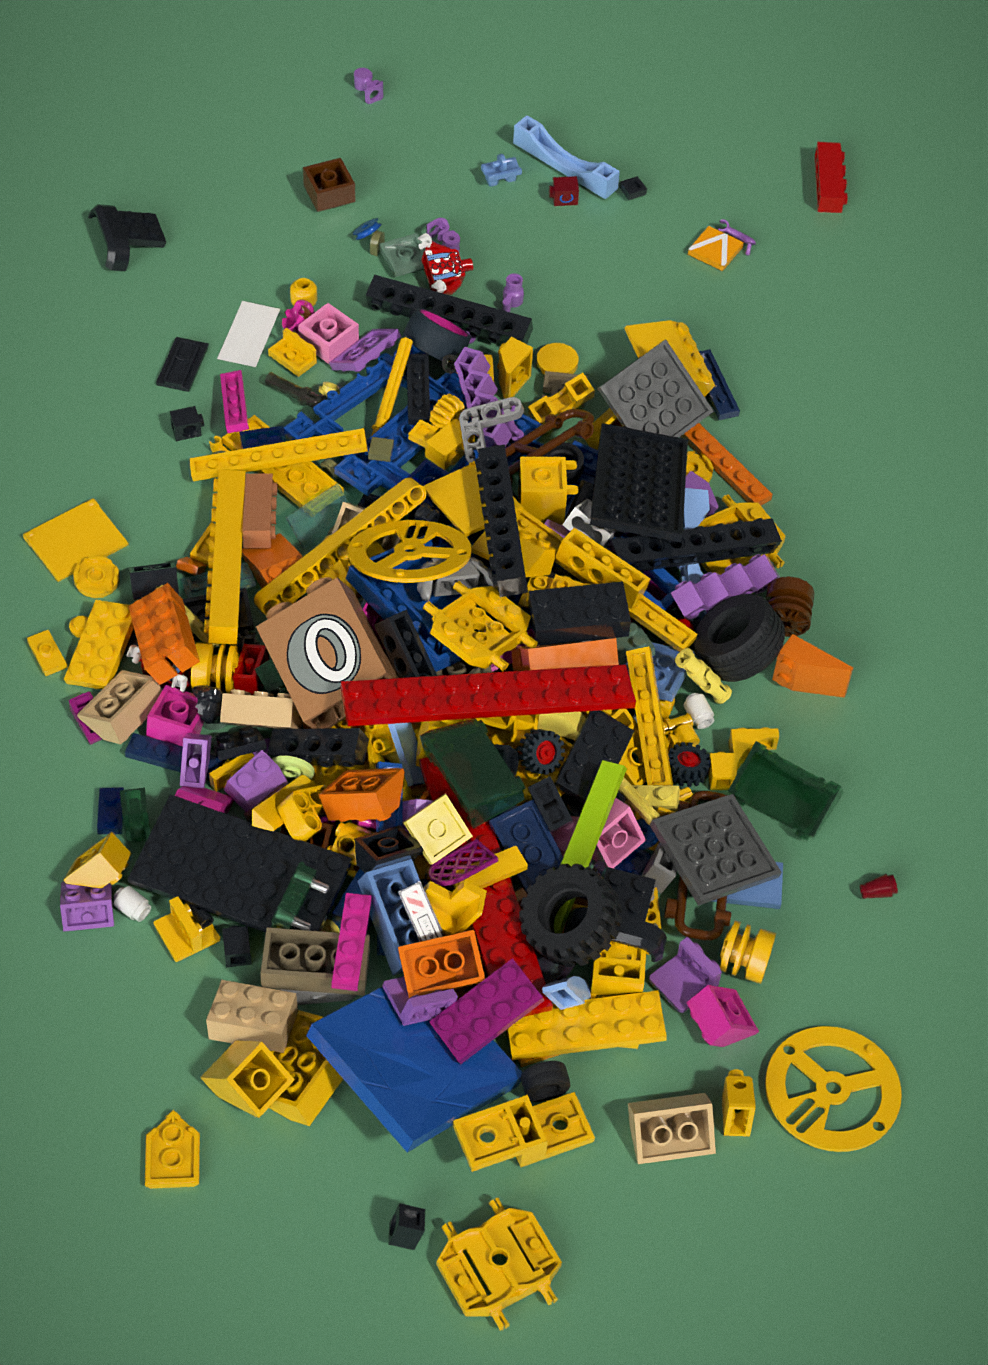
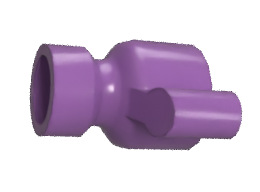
M513 273L506 277V286L503 290V311L510 312L511 307H519L523 304V278L519 274Z

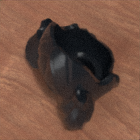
M208 685L194 686L192 692L198 700L195 707L200 718L206 724L216 723L221 716L223 695L221 689Z

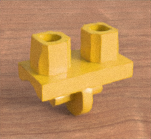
M388 724L364 725L366 731L372 732L376 740L373 741L372 745L375 753H381L382 756L396 751Z

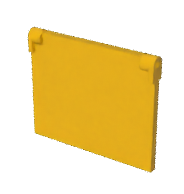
M475 461L423 486L431 500L466 537L485 529L484 524L489 523L488 520L484 521L482 507H485L486 504H481L479 491L484 490V488H479L477 475L481 474V472H477ZM513 497L516 515L523 512L524 508Z
M94 498L23 534L24 540L34 550L57 582L73 575L76 565L79 562L85 561V558L89 556L107 557L128 546L127 540Z

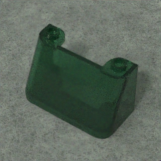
M475 718L432 729L420 735L425 755L430 763L433 762L434 766L438 767L456 795L459 805L468 814L466 818L473 829L525 800L522 791L525 789L523 781L519 776L514 777L487 736L488 730L482 720L477 721Z
M756 741L728 790L729 794L734 795L739 805L744 807L746 803L796 830L795 835L806 841H808L809 837L814 839L843 795L842 786L833 781L826 783L824 778H819L781 758L777 753L767 750V746Z

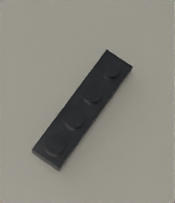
M409 354L408 425H416L420 419L430 424L428 354Z

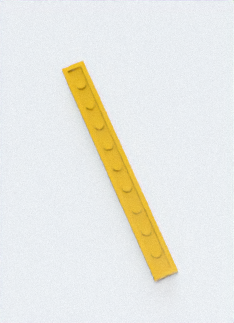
M526 510L516 515L518 530L528 531L532 533L531 537L545 539L551 542V546L559 549L561 541L564 539L562 536ZM555 558L554 562L580 581L593 584ZM644 595L632 609L628 608L630 617L679 652L688 648L697 638V633Z

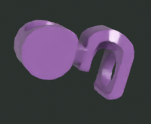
M367 68L356 69L354 71V87L359 91H365V102L371 104L383 99V81L373 80L372 72ZM377 90V95L373 98H370V94L373 91Z
M437 218L427 224L426 233L431 238L438 235V240L442 241V245L450 249H457L458 252L460 251V236L453 230L449 231V223L445 218ZM436 225L435 229L429 233L431 228Z

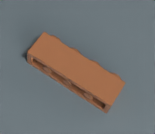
M246 474L243 548H271V539H276V527L272 524H276V511L273 510H277V497L273 496H277V483H273V474Z

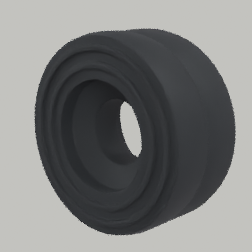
M560 1061L541 1062L527 1068L521 1074L525 1096L528 1095L530 1101L542 1102L563 1095L570 1088V1079L566 1066Z

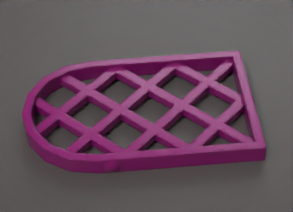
M476 839L432 864L429 869V876L432 882L437 885H454L498 862V857ZM463 853H471L470 857H462ZM475 853H483L482 857H474ZM448 861H456L455 865H447ZM460 861H468L467 865H459ZM472 861H480L479 865H471ZM435 869H441L440 873L433 872ZM445 869H453L452 873H444ZM457 869H465L464 873H456ZM442 877H450L449 880H441Z

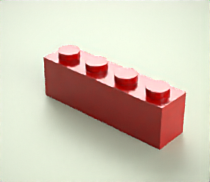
M817 142L814 158L818 212L842 213L843 205H847L848 193H844L846 191L847 179H843L845 177L846 165H842L845 159V152L841 151V143Z

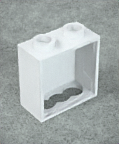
M586 499L573 509L563 523V526L569 531L576 528L606 548L607 544L620 531L608 528L601 529L589 525L592 501Z

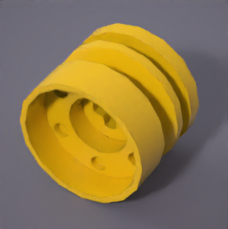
M197 642L195 645L200 662L191 667V688L193 689L196 685L211 686L212 683H215V686L223 692L225 684L226 693L230 694L231 689L235 690L232 676L235 673V668L238 667V647L231 645L227 656L226 645L222 644L218 655H215L213 644Z
M735 920L733 926L727 932L720 954V969L726 973L729 963H733L732 975L736 976L741 966L746 967L745 979L761 984L776 933L760 928L756 937L752 938L750 937L751 925L747 924L742 935L739 934L741 922Z

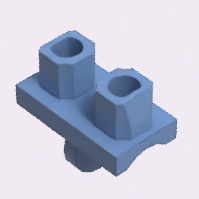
M503 154L497 155V161L481 164V170L490 187L496 186L500 179H505L507 182L516 181L517 175L522 174V169L519 167L516 158L505 159Z

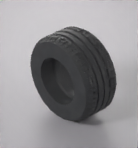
M740 594L722 601L703 617L695 631L698 635L693 642V648L697 657L711 668L722 681H742L763 671L778 656L785 639V627L772 606L763 597L753 594Z

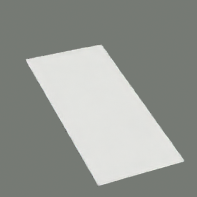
M242 301L217 359L256 367L280 309Z

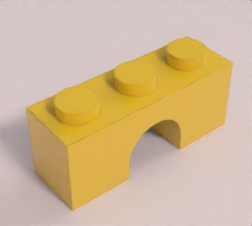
M581 373L565 383L564 388L551 397L546 395L528 406V414L533 420L544 424L548 414L559 415L566 410L576 409L594 398L595 390L584 373Z

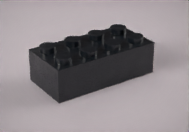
M623 581L529 591L528 610L531 616L533 639L538 642L537 646L629 637L631 619Z

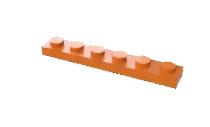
M700 423L680 436L681 438L688 439V445L696 453L707 456L712 462L713 469L748 503L758 502L762 506L772 500L773 494Z

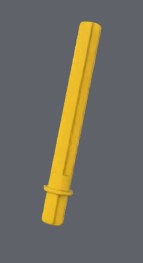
M407 337L400 339L375 424L371 427L373 429L372 435L390 420L413 341Z

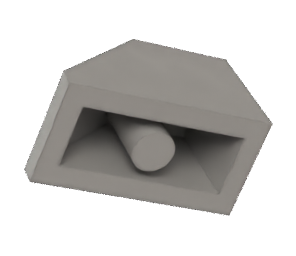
M659 842L647 862L642 876L656 879L654 887H657L658 892L662 893L675 878L677 870Z

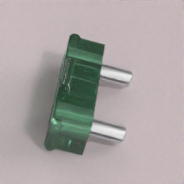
M304 862L298 864L272 918L271 928L291 929L294 926L301 930H310V923L296 917L310 888L323 893L328 892L329 885L315 880L317 870L306 866Z

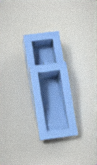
M578 976L550 982L542 987L543 993L560 1010L585 1004L584 1000L591 999L589 983Z

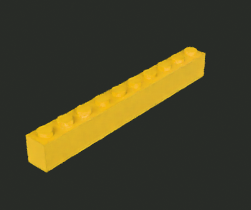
M219 470L218 479L214 478L213 492L217 493H213L212 507L216 508H212L211 522L216 523H211L210 537H215V539H210L209 553H214V555H209L208 568H212L213 571L208 570L207 584H212V587L207 586L206 600L211 601V603H206L205 617H210V619H205L204 633L209 634V643L237 644L246 471Z

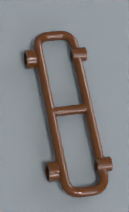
M581 409L566 410L559 415L550 413L546 416L543 425L506 447V455L508 457L515 452L526 454L527 456L525 457H542L575 435L579 438L589 439L594 432L592 424L594 416L592 413ZM567 419H584L538 449L527 446V444L551 429L561 428L563 422ZM520 460L509 466L511 486V476L519 471Z
M698 791L690 797L689 802L679 800L678 811L697 806L701 800L712 801L727 795L712 791ZM680 876L677 899L667 898L664 918L674 919L676 929L683 936L704 941L717 939L723 933L724 926L730 925L731 912L726 911L727 896L717 899L714 928L712 930L706 931L690 928L684 922L688 888Z

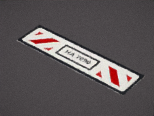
M421 881L398 892L420 942L445 936Z

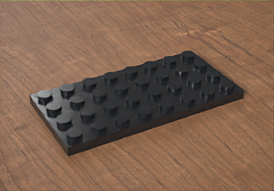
M602 423L589 525L601 529H614L622 533L630 532L644 537H656L666 541L681 542L683 535L688 439Z
M170 794L128 877V882L172 899L178 896L183 903L266 932L267 928L301 930L284 923L280 924L275 920L279 909L310 923L309 931L321 932L353 861L348 856L302 840H294L291 836L277 831L254 827L251 822ZM297 871L329 885L328 892L323 893L311 887L298 885L293 881Z

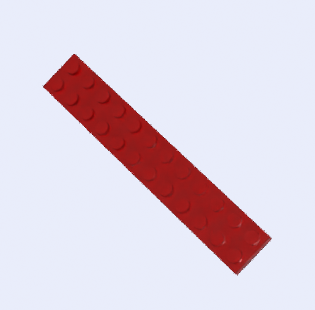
M626 665L342 681L340 686L347 726L635 708L636 705Z
M450 752L419 759V765L430 800L434 801L446 794L473 836L453 851L478 839L493 854L501 852L496 835L488 823L490 817L482 793L479 792V784L471 760L467 757L466 753ZM463 853L462 857H470L471 853ZM475 853L474 857H482L483 853ZM450 861L451 865H455L456 861ZM460 861L459 865H467L468 861ZM510 877L483 888L487 891L483 912L471 924V927L475 932L487 977L513 958L545 1000L524 1017L551 1011L553 1005L551 1000L543 993L542 987L545 985V981L534 948L528 943L520 927L523 923L519 920L521 909Z

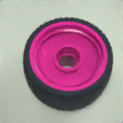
M422 308L415 310L403 333V337L411 339L413 341L412 345L450 364L455 363L463 348L468 347L471 336L453 322Z

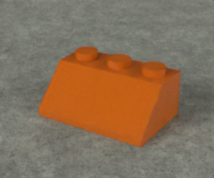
M404 769L346 770L318 794L328 820H339L340 822L358 820L362 822L368 819L384 821L390 818L391 814L400 805Z

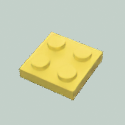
M446 794L440 796L403 822L411 836L422 846V853L430 865L473 837Z

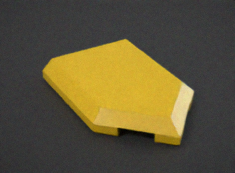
M174 1110L166 1116L162 1123L146 1135L145 1187L148 1188L195 1187L199 1185L200 1133L194 1127L187 1124Z

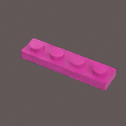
M242 371L222 373L220 378L227 433L248 430L249 424Z
M346 893L331 983L333 989L358 991L372 896Z

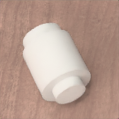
M698 693L689 695L683 706L686 712L690 714L693 725L697 726L698 729H704L712 725L715 721L713 718L714 713L705 696Z
M131 886L121 887L113 897L115 900L114 906L131 920H137L138 922L144 920L152 908L148 904L149 901Z

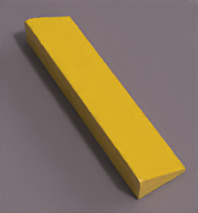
M300 775L252 809V826L270 831L276 830L284 824L278 813L279 803L295 790L317 785L307 776Z

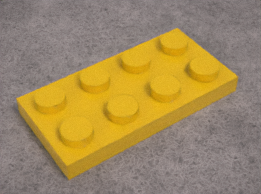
M95 600L64 677V681L67 684L102 690L114 679L134 628L128 604Z

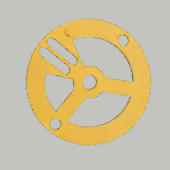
M401 520L375 525L357 534L348 546L349 561L358 571L376 579L400 583L425 582L446 577L463 568L471 557V544L463 533L441 523L423 520ZM416 526L413 537L405 538L408 528ZM423 526L428 527L424 538L417 539L420 528ZM397 534L402 542L395 545L394 553L377 563L367 556L366 550L371 543L384 536ZM438 536L449 542L453 548L429 547L423 544ZM412 549V550H415V551H413V552H406L405 550ZM422 557L447 559L438 565L424 569H393L405 560H416Z
M821 1026L795 1033L776 1049L766 1071V1095L775 1117L790 1134L815 1148L834 1152H848L872 1145L890 1130L900 1110L902 1098L901 1084L893 1063L875 1043L863 1035L848 1029ZM790 1046L794 1049L795 1053L791 1055L786 1054L783 1048ZM819 1046L841 1047L859 1055L871 1066L873 1071L847 1077L836 1071L826 1072L807 1056L804 1051ZM791 1063L816 1084L815 1092L788 1098L785 1079ZM830 1082L837 1083L841 1091L837 1094H832L826 1089V1085ZM877 1086L881 1087L879 1109L866 1124L849 1131H830L824 1129L830 1105L844 1103L849 1098L851 1092ZM806 1099L814 1101L815 1104L794 1124L786 1122V1119ZM817 1107L824 1109L825 1112L804 1133L797 1132L796 1128ZM873 1123H882L884 1126V1130H875L873 1127Z

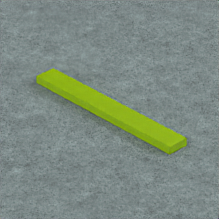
M602 760L561 864L568 863L571 867L573 864H581L585 868L589 866L627 768L624 765ZM576 898L567 901L558 910L554 919L555 933L562 934Z

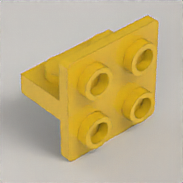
M178 896L169 900L171 913L154 921V927L175 962H179L220 941V936L213 924L202 929L200 924L193 918L188 904H183Z

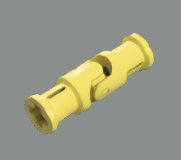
M683 649L677 654L675 658L677 666L684 668L687 675L704 692L710 693L717 704L725 703L732 695L730 687L723 684L720 677L701 659H697L691 649Z

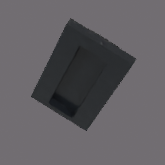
M176 337L156 381V385L190 392L208 350L209 343Z

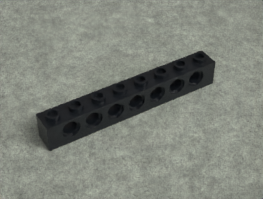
M375 274L366 293L368 306L374 310H384L395 316L402 315L411 318L417 308L426 309L433 307L429 311L446 318L463 330L468 331L471 337L487 339L494 344L506 343L510 337L527 344L533 331L532 318ZM506 329H511L509 332H504Z
M505 444L478 449L479 458L475 459L477 472H481V474L477 475L479 488H484V490L479 491L481 504H486L485 507H482L484 521L488 520L489 522L485 523L484 527L486 537H491V540H487L488 553L493 554V557H489L491 571H496V574H492L493 587L499 589L500 597L528 593Z
M758 518L748 522L737 521L733 524L724 525L719 523L711 527L698 526L694 529H683L681 542L666 541L656 537H644L640 534L628 538L616 537L610 541L606 549L641 572L759 554L774 553L782 540L773 518Z

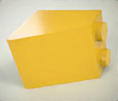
M238 1040L200 1077L217 1097L257 1118H260L295 1080L262 1041Z

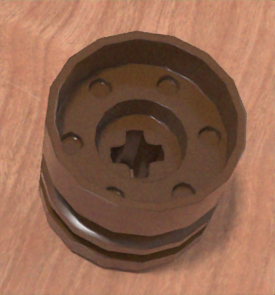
M790 576L772 580L768 584L765 599L782 620L786 637H791L792 634L799 636L810 629L815 594L813 587L807 581Z

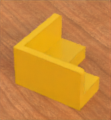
M464 880L453 892L431 881L423 887L443 933L448 936L464 932L483 912L487 891L467 880Z

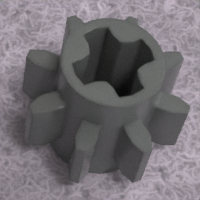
M241 629L240 634L238 633L237 644L229 645L237 646L238 654H241L244 644L259 645L260 642H257L255 638L256 633H248V629Z

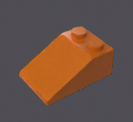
M281 533L276 535V539H271V548H242V557L261 588H264L303 557Z
M792 634L777 656L772 680L792 691L844 698L848 690L853 667Z
M474 930L398 947L409 998L414 995L431 994L437 990L445 991L478 985L485 980Z

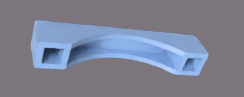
M528 115L514 125L513 143L564 175L568 177L577 176L579 184L604 199H607L618 189L619 170L605 162H587L571 155L554 141L541 123Z
M685 488L683 529L688 530L698 527L709 512L708 490ZM699 564L677 566L681 574L679 583L692 581L696 584L701 581L700 577L703 576ZM706 610L698 613L699 615L696 617V620H702L707 614Z

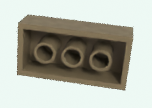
M267 928L261 966V985L271 989L365 996L370 935H366L358 991L333 989L331 985L340 933Z

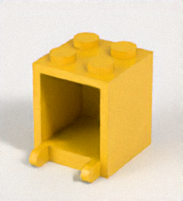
M520 457L518 500L524 510L544 524L549 519L563 525L565 522L567 494L574 495L578 493V486L567 485L566 470L576 469L577 462L566 460V457Z

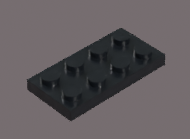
M601 710L589 711L555 779L554 784L556 788L585 805L602 760L619 764L634 730Z

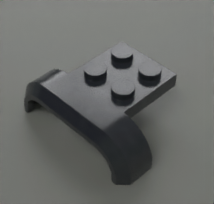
M103 204L95 205L89 212V219L97 217L107 245L105 267L110 270H127L130 258L129 245L164 248L166 244V239L156 214L117 211L114 205Z
M607 867L604 880L617 893L618 901L622 907V912L618 913L622 917L621 926L616 928L619 934L616 939L612 938L611 941L645 950L651 955L653 963L661 960L667 936L659 927L645 922L656 879ZM588 907L576 908L569 913L564 933L572 931L581 924L586 916Z

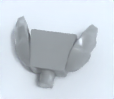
M470 557L468 563L463 568L451 575L436 580L417 582V590L424 601H430L432 590L435 597L460 594L453 589L454 584L458 581L471 589L493 586V573L481 560ZM431 558L420 569L438 565L447 559Z

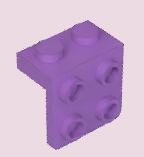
M686 937L679 944L678 954L653 972L649 977V982L659 990L678 1012L684 1013L689 1009L686 1002L707 985L719 986L722 971L714 960H710L703 953L699 944L693 943Z

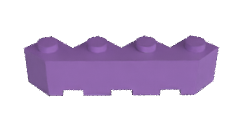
M464 347L454 366L460 379L459 382L466 399L467 408L498 401L497 397L494 396L498 389L491 376L487 374L491 366L483 352ZM489 411L486 417H495L497 415V411ZM506 423L483 428L486 447L504 444L506 447L512 437V433Z
M759 554L752 557L746 566L741 563L729 565L721 575L716 572H708L700 577L701 581L696 584L692 581H683L675 586L676 590L671 592V595L684 617L692 619L697 617L698 613L706 610L708 613L713 607L730 597L740 594H751L753 592L756 595L767 590L768 584L772 580L780 576L769 557L765 554L762 556Z

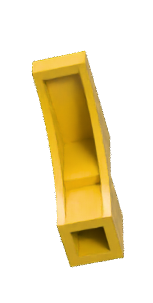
M768 727L760 729H731L728 742L730 753H710L711 764L708 771L710 790H734L737 771L748 758L759 752L776 750L779 740V729H770Z

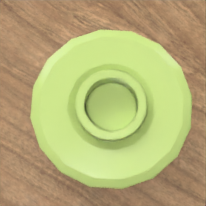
M276 756L272 758L280 767L286 779L295 780L300 775H305L312 779L314 776L313 766L305 760L292 756Z

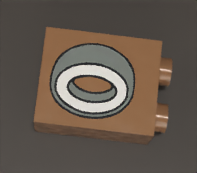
M329 577L316 580L308 586L306 590L307 596L294 604L283 602L275 605L267 612V620L256 626L303 722L313 729H328L346 719L340 689L342 681L398 678L354 592L337 577L333 580Z

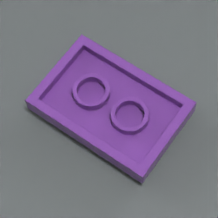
M372 329L330 361L329 365L332 370H342L343 372L361 371L366 367V363L378 358L381 355L380 352L392 347L401 335L398 329Z

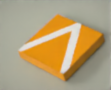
M708 226L688 249V255L724 271L743 248L744 242Z

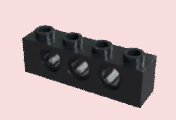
M407 609L374 625L398 678L437 676Z
M360 728L273 729L267 755L271 759L276 756L297 757L311 765H320L326 768L332 767V765L354 767V765H364L369 738Z

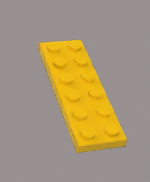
M256 415L248 419V430L227 433L222 437L223 444L231 451L287 442ZM312 461L256 471L259 474H273V483H277V489L310 517L344 494V488Z
M659 990L584 1000L585 1004L563 1010L552 1004L553 1008L551 1011L522 1017L508 1028L512 1060L667 1041Z

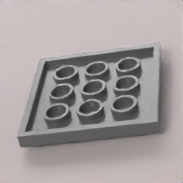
M666 339L597 388L621 425L626 428L680 437L714 412Z
M733 794L654 819L650 824V827L698 906L779 878L782 873Z

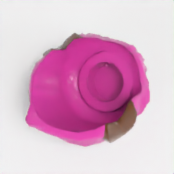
M297 300L292 309L285 311L287 318H282L283 329L288 328L298 334V325L315 313L312 304L306 300Z

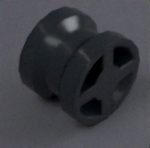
M423 503L414 515V520L440 523L442 518V512L437 509L433 510L432 506L428 503Z

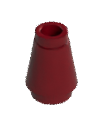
M885 873L859 885L863 899L893 897V894L898 893L893 874L887 875Z

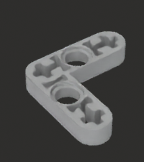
M510 397L465 409L460 414L459 420L465 456L468 463L473 462L475 459L474 450L478 452V449L486 448L483 428L513 421L523 415L524 407L518 398ZM515 405V411L511 412V406ZM489 411H497V415L495 417H486ZM469 417H473L472 422L468 423ZM471 435H479V439L475 443L468 442Z

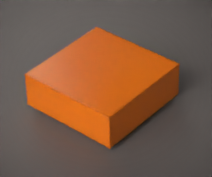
M189 557L178 559L176 564L177 569L193 575L205 572L207 564Z

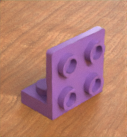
M65 881L61 882L60 909L63 932L113 927L112 885L108 883L103 888L66 884Z
M404 977L384 981L382 985L404 1026L435 1018L458 998L454 989L437 990L431 994L414 995L409 998Z

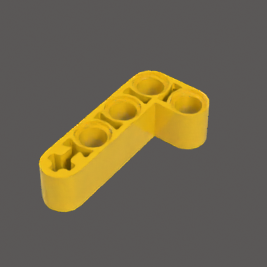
M331 783L295 790L279 803L278 813L294 840L306 842L321 829L322 823L319 816L326 815L318 794Z

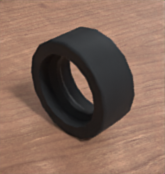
M564 442L542 456L566 457L577 462L576 469L566 470L567 484L577 481L583 474L584 455L576 445Z

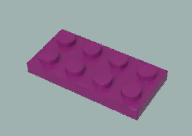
M512 958L429 1021V1023L458 1062L462 1064L545 1000Z

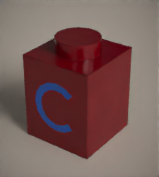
M577 176L553 177L552 186H549V198H553L554 206L578 205L579 186Z

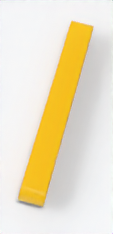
M405 478L258 591L254 597L255 606L266 615L277 604L283 602L293 603L306 593L310 584L321 579L339 559L349 560L348 546L359 531L362 532L382 523L399 521L425 500L426 489L412 478Z

